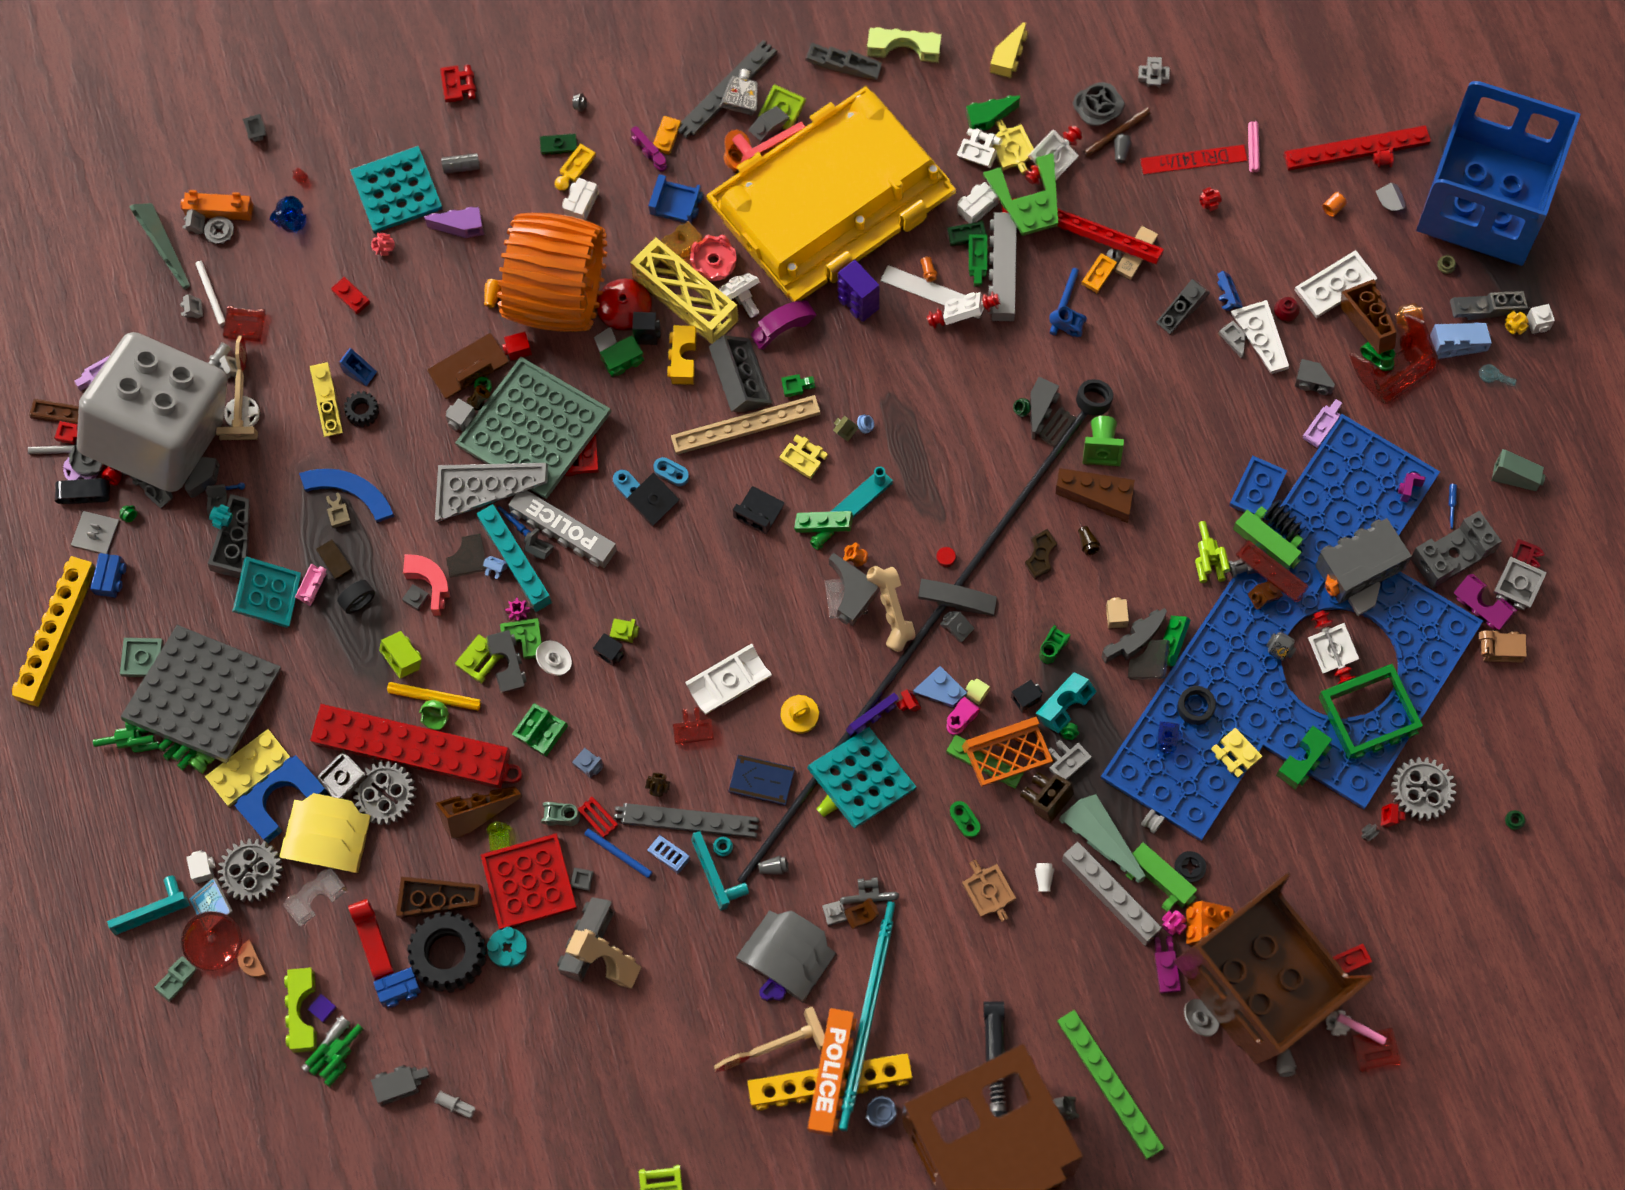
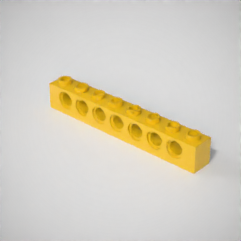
M71 556L69 561L65 563L63 576L57 582V590L54 596L50 598L49 608L42 617L40 630H37L35 633L34 644L27 652L26 663L22 665L19 672L20 677L12 687V696L17 701L39 707L93 579L96 567L92 562ZM79 576L76 581L71 582L73 577ZM71 593L69 598L64 599L66 594ZM64 610V613L61 616H57V613L59 611ZM52 628H57L54 633L49 634ZM49 645L47 650L42 651L44 646ZM42 662V665L35 669V665ZM30 680H34L31 686H27Z
M908 1053L864 1061L857 1093L869 1091L868 1088L876 1087L877 1090L886 1089L891 1084H896L897 1086L908 1085V1081H912ZM849 1063L848 1071L844 1070L843 1078L849 1075L851 1063ZM893 1068L896 1074L893 1077H887L884 1073L885 1070ZM819 1069L747 1081L752 1108L765 1110L768 1109L769 1105L776 1104V1107H783L792 1101H796L798 1104L808 1102L809 1098L814 1097L815 1089L808 1091L804 1086L807 1082H813L816 1085ZM871 1071L875 1073L876 1078L869 1081L864 1075ZM793 1085L796 1091L793 1094H787L784 1091L785 1087ZM767 1089H774L776 1091L775 1096L772 1098L766 1097L764 1093ZM845 1090L840 1091V1096H844Z

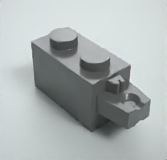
M406 1065L395 1068L394 1072L389 1074L387 1072L377 1074L375 1079L371 1080L378 1104L383 1106L420 1093L418 1086L422 1085L421 1081L429 1078L430 1074L427 1068L417 1070L416 1067L411 1068L410 1066L406 1067Z

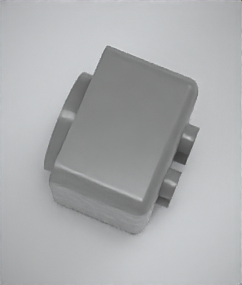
M137 332L127 333L120 340L79 400L78 451L84 456L164 491L174 492L179 490L215 437L217 427H221L223 424L228 382L227 374L214 365Z

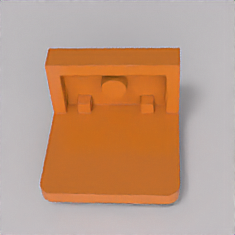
M1205 901L1192 903L1190 906L1187 905L1186 944L1195 945L1198 940L1205 937L1233 915V909L1228 906Z

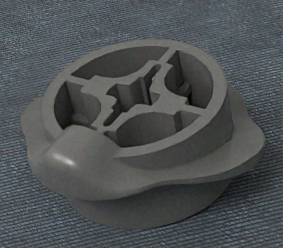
M1100 82L1078 92L1073 100V106L1085 123L1098 126L1121 115L1125 102L1114 86L1109 83Z

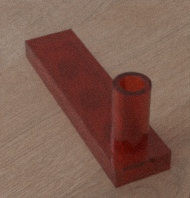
M1249 540L1236 553L1240 560L1285 593L1294 602L1300 601L1302 595L1309 588L1306 583Z

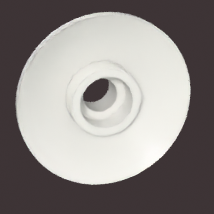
M544 641L536 650L537 662L545 672L560 676L567 673L572 663L571 656L562 644L556 641Z

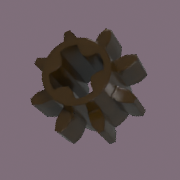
M653 773L652 777L648 776L645 788L649 789L650 795L661 797L664 793H667L670 781H666V775Z

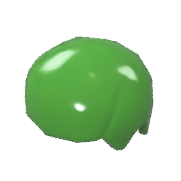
M436 700L426 701L419 711L422 714L421 722L434 730H441L449 718L447 707L442 702Z

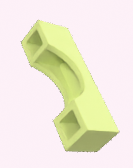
M880 27L870 28L867 56L886 57L892 49L903 46L916 51L921 61L939 62L941 34L901 31L899 29L888 30Z

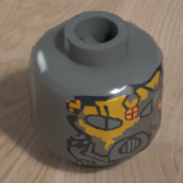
M1283 632L1273 633L1266 645L1268 653L1281 661H1284L1287 657L1291 658L1297 649L1293 647L1295 640Z

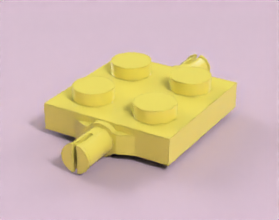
M1003 120L997 121L996 125L1000 132L996 136L1002 139V143L1000 146L996 144L992 146V148L997 150L996 158L1002 170L1018 166L1021 174L1024 175V172L1028 171L1025 162L1031 160L1028 155L1034 148L1022 125L1006 128Z

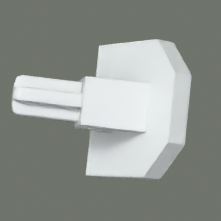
M750 273L736 276L719 289L729 299L736 298L739 305H743L750 318L759 314V310L752 301V295L749 291L751 287L760 283L758 277Z

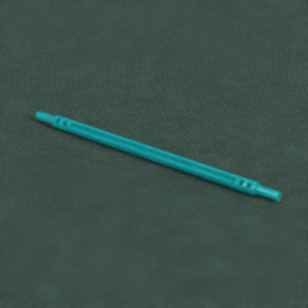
M891 901L887 904L885 917L882 919L841 1107V1110H843L839 1126L841 1131H847L850 1114L854 1110L894 923L892 918L895 903Z

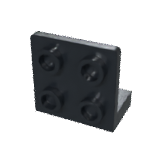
M752 486L741 505L736 504L733 508V517L767 535L784 507V502Z

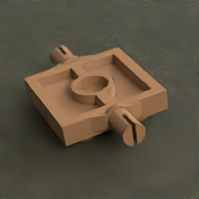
M977 860L971 861L969 864L974 874L971 878L963 881L962 885L980 918L996 912L1001 922L1008 920L1009 917L1003 908L1015 901L1016 897L1000 868L996 864L990 868L981 869Z

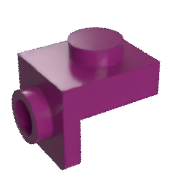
M1407 473L1403 483L1399 485L1398 494H1401L1400 501L1408 503L1412 486L1422 487L1426 477L1418 473Z

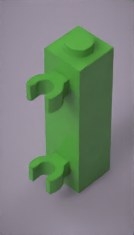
M1261 506L1255 514L1247 509L1236 521L1233 530L1257 549L1262 548L1263 554L1286 572L1291 567L1295 569L1301 561L1299 559L1301 551L1297 548L1302 544L1303 538L1297 534L1289 543L1262 521L1267 512L1265 508Z
M1144 842L1132 853L1145 876L1169 896L1162 904V908L1166 912L1175 903L1183 908L1186 904L1190 906L1195 901L1197 889ZM1127 871L1126 876L1133 880L1134 876Z

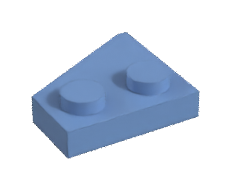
M941 666L913 690L915 695L928 697L932 701L942 702L950 707H954L967 695V692Z

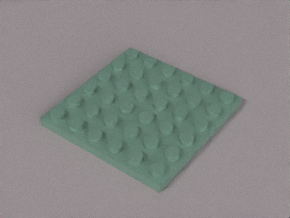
M520 357L455 444L486 464L547 463L548 482L530 489L547 499L612 411L611 408Z

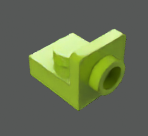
M614 618L610 637L614 640L633 643L634 637H637L639 633L636 619H631L630 622Z

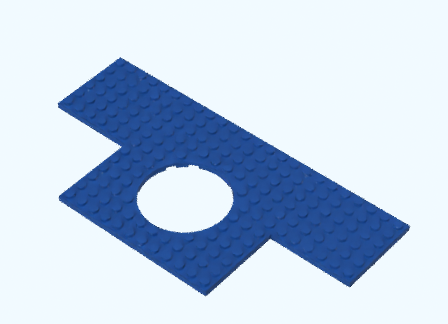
M1341 414L1281 504V506H1287L1284 512L1292 511L1289 516L1290 518L1297 516L1295 523L1302 521L1301 529L1307 527L1300 535L1303 541L1297 548L1301 551L1300 563L1295 569L1291 567L1286 572L1263 554L1266 563L1270 566L1267 570L1249 575L1247 572H1243L1231 579L1100 779L1148 809L1155 810L1159 816L1165 817L1170 823L1197 840L1202 841L1247 771L1241 765L1239 768L1244 773L1237 778L1234 773H1230L1227 770L1228 767L1221 760L1215 757L1216 754L1211 748L1217 744L1223 749L1224 746L1220 741L1236 728L1258 752L1263 747L1284 761L1289 756L1303 761L1308 758V755L1299 744L1310 728L1314 726L1332 739L1330 743L1332 748L1326 756L1321 755L1318 759L1320 764L1314 772L1310 770L1307 775L1360 808L1365 809L1407 743L1408 736L1402 738V741L1392 746L1387 744L1378 752L1373 753L1369 751L1360 759L1352 758L1348 760L1328 716L1306 706L1289 689L1281 660L1270 655L1266 645L1273 633L1283 632L1289 635L1299 622L1323 610L1355 612L1348 600L1339 604L1335 596L1333 597L1328 594L1325 588V580L1315 566L1321 550L1328 545H1331V547L1337 546V542L1343 537H1354V533L1361 528L1366 530L1371 528L1370 525L1378 519L1382 521L1388 518L1399 536L1438 477L1440 471ZM1407 473H1418L1426 477L1423 486H1412L1408 503L1400 501L1401 494H1398L1400 483H1403ZM1269 522L1268 526L1281 535L1282 530L1276 531V525L1272 526ZM1402 572L1380 582L1375 607L1361 614L1376 623L1390 639L1397 657V674L1420 720L1483 622V620ZM1274 580L1283 596L1279 600L1266 603L1261 609L1257 610L1250 600L1248 593L1258 584ZM1192 686H1202L1208 689L1214 695L1216 701L1215 711L1211 719L1201 725H1191L1185 722L1180 717L1177 709L1182 692ZM1394 688L1387 699L1373 711L1365 715L1341 719L1354 747L1411 725ZM1192 695L1187 698L1185 708L1188 713L1194 716H1201L1208 710V703L1204 697ZM1230 752L1227 754L1233 762L1237 760Z

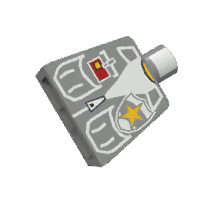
M741 69L739 77L732 76L720 107L749 115L755 113L757 109V82L749 80L751 73L749 70Z

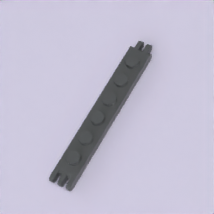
M762 40L682 120L678 132L680 134L684 133L683 136L686 139L691 134L695 136L722 109L720 103L732 76L739 77L740 70L746 69L751 72L749 78L751 80L778 51L775 48L772 49L770 44L766 46L767 42Z
M624 803L623 807L616 806L615 811L622 814H614V819L621 820V824L692 832L700 831L701 833L757 838L758 833L750 832V830L757 831L759 826L751 823H759L760 820L758 817Z

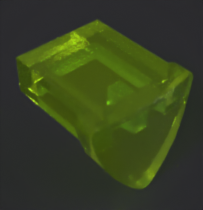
M494 822L487 827L490 852L510 846L509 832L511 827L502 822Z

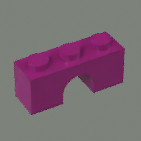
M1468 575L1455 590L1456 599L1464 605L1468 604L1472 608L1471 611L1478 617H1484L1487 620L1486 623L1491 628H1497L1498 630L1504 628L1518 610L1503 598L1499 599L1493 606L1486 605L1482 600V592L1487 585L1475 575Z

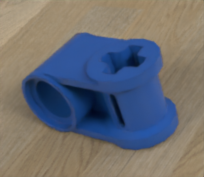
M1062 306L1050 314L1049 320L1053 326L1067 332L1069 335L1081 337L1083 334L1082 328L1087 321V317L1069 307Z

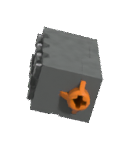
M1388 518L1382 521L1378 519L1370 525L1371 528L1367 530L1361 528L1354 533V537H1343L1337 542V546L1331 547V545H1328L1321 550L1315 566L1325 580V588L1328 594L1333 597L1335 596L1339 604L1373 584L1382 582L1406 569L1412 556Z

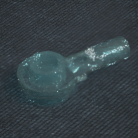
M1487 364L1479 370V376L1484 382L1490 383L1497 380L1511 386L1516 384L1517 379L1499 373V369L1494 365Z

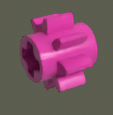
M516 598V601H509L510 608L505 609L507 614H510V621L513 619L517 621L527 620L526 613L530 612V608L525 607L527 605L526 600L521 602Z
M1175 910L1171 913L1168 911L1163 916L1162 920L1164 923L1162 927L1169 934L1174 935L1177 932L1180 935L1187 926L1184 923L1187 920L1180 912Z

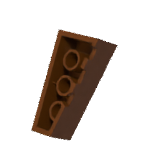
M1372 279L1341 291L1340 308L1375 351L1381 354L1394 349L1397 332L1390 315L1387 314L1386 306L1381 300V294L1376 288L1375 280Z

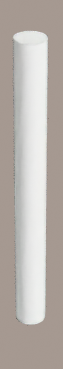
M198 261L195 264L219 326H224L226 321L203 262Z

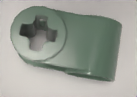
M543 803L545 809L544 818L541 819L542 824L574 826L580 821V814L573 804ZM568 812H575L572 818H566Z

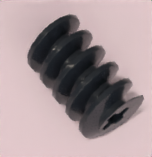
M1279 499L1267 510L1265 519H1271L1270 524L1272 526L1276 525V531L1282 530L1281 536H1287L1286 540L1291 542L1297 534L1300 536L1307 527L1301 529L1302 521L1295 523L1297 516L1290 518L1289 516L1292 511L1284 512L1287 506L1283 505L1280 507L1281 500Z

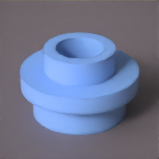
M869 415L859 416L857 419L859 430L862 433L871 432L874 428L873 418Z

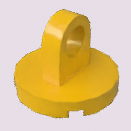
M804 695L790 697L781 707L780 716L782 724L787 730L798 734L811 731L815 728L819 719L817 704L813 699Z

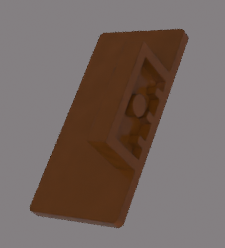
M489 333L427 369V372L443 397L448 399L474 384L478 378L486 377L508 364L509 360L492 334Z

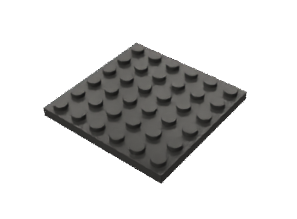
M176 625L122 713L121 720L227 763L280 674L281 666Z

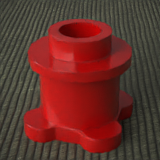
M1389 147L1388 150L1384 151L1377 149L1376 153H1373L1374 164H1377L1378 167L1380 165L1393 167V148Z

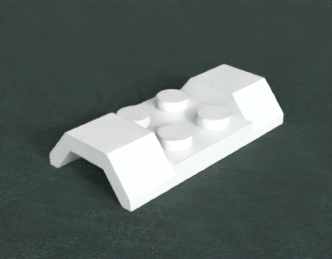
M751 643L685 683L697 705L706 715L756 687L755 685L771 677L772 674L764 666Z

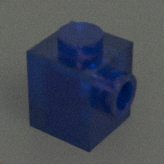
M1160 721L1156 749L1162 753L1175 752L1180 724Z

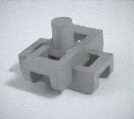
M1148 57L1147 66H1139L1138 82L1146 83V87L1154 85L1160 88L1161 84L1169 82V67H1162V58Z

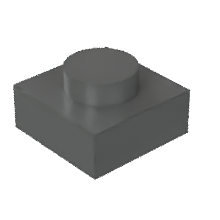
M412 584L402 598V601L419 611L429 598V594Z

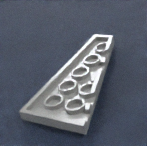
M548 464L438 465L435 521L440 522L546 484L548 482Z

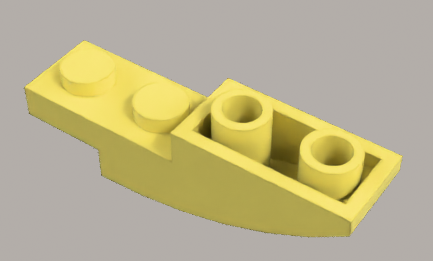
M329 363L310 366L324 437L342 434L340 412Z

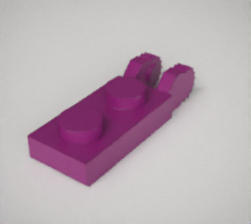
M637 126L630 129L633 144L635 146L639 145L643 149L642 152L645 157L653 160L654 167L658 171H665L667 164L662 153Z
M1172 936L1166 937L1168 952H1161V941L1159 937H1154L1156 952L1154 956L1160 994L1180 992L1181 990L1178 968L1173 962L1176 960V954L1173 951Z

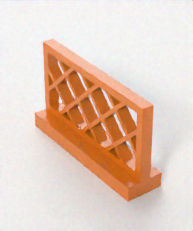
M1037 717L968 739L962 745L963 751L968 754L981 787L1053 762L1039 730ZM1035 732L1038 739L1036 745L1026 740L1028 734ZM1015 739L1021 742L1018 750L1008 746L1010 740ZM1023 744L1034 748L1031 757L1021 752ZM997 745L1004 748L1001 757L990 752L993 746ZM1006 750L1016 754L1013 762L1003 758ZM1036 750L1044 753L1046 759L1039 761L1033 758ZM980 751L986 754L983 763L976 760L973 753ZM988 756L999 760L996 768L985 764ZM1018 756L1029 760L1027 766L1021 767L1016 764ZM1001 762L1011 766L1008 773L998 770ZM983 768L994 772L992 778L984 780L981 773Z

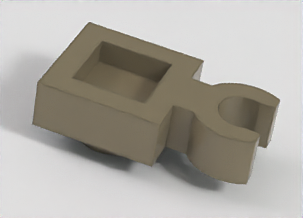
M336 493V501H331L329 496L326 497L329 506L332 507L328 508L327 511L333 528L351 523L346 504H341L342 498L339 493Z

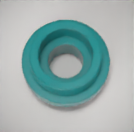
M719 837L714 841L713 849L717 855L724 857L732 852L733 844L729 838ZM725 844L727 848L725 850H721L719 848L720 845Z

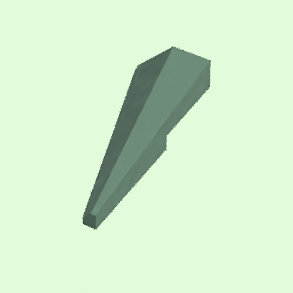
M133 204L129 206L133 215L151 239L157 252L182 288L185 290L190 287L153 204Z
M1096 794L1080 799L1060 816L1059 821L1062 824L1064 822L1073 828L1072 831L1076 835L1079 833L1086 838L1090 846L1108 860H1114L1118 863L1122 871H1128L1136 877V882L1144 881V872Z

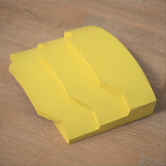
M315 793L303 801L294 800L280 857L358 873L371 815L360 813L350 800Z

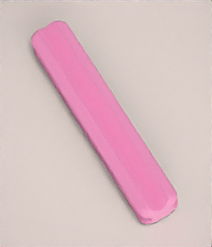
M1249 122V171L1259 172L1258 122Z

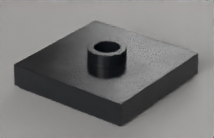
M654 472L626 498L651 526L659 521L680 500Z

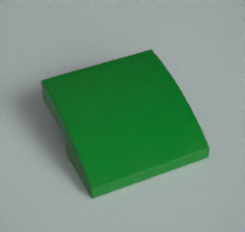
M534 703L512 735L547 757L568 727V724Z

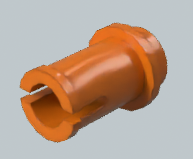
M922 258L920 263L924 272L923 278L927 282L936 280L937 271L934 270L932 258Z

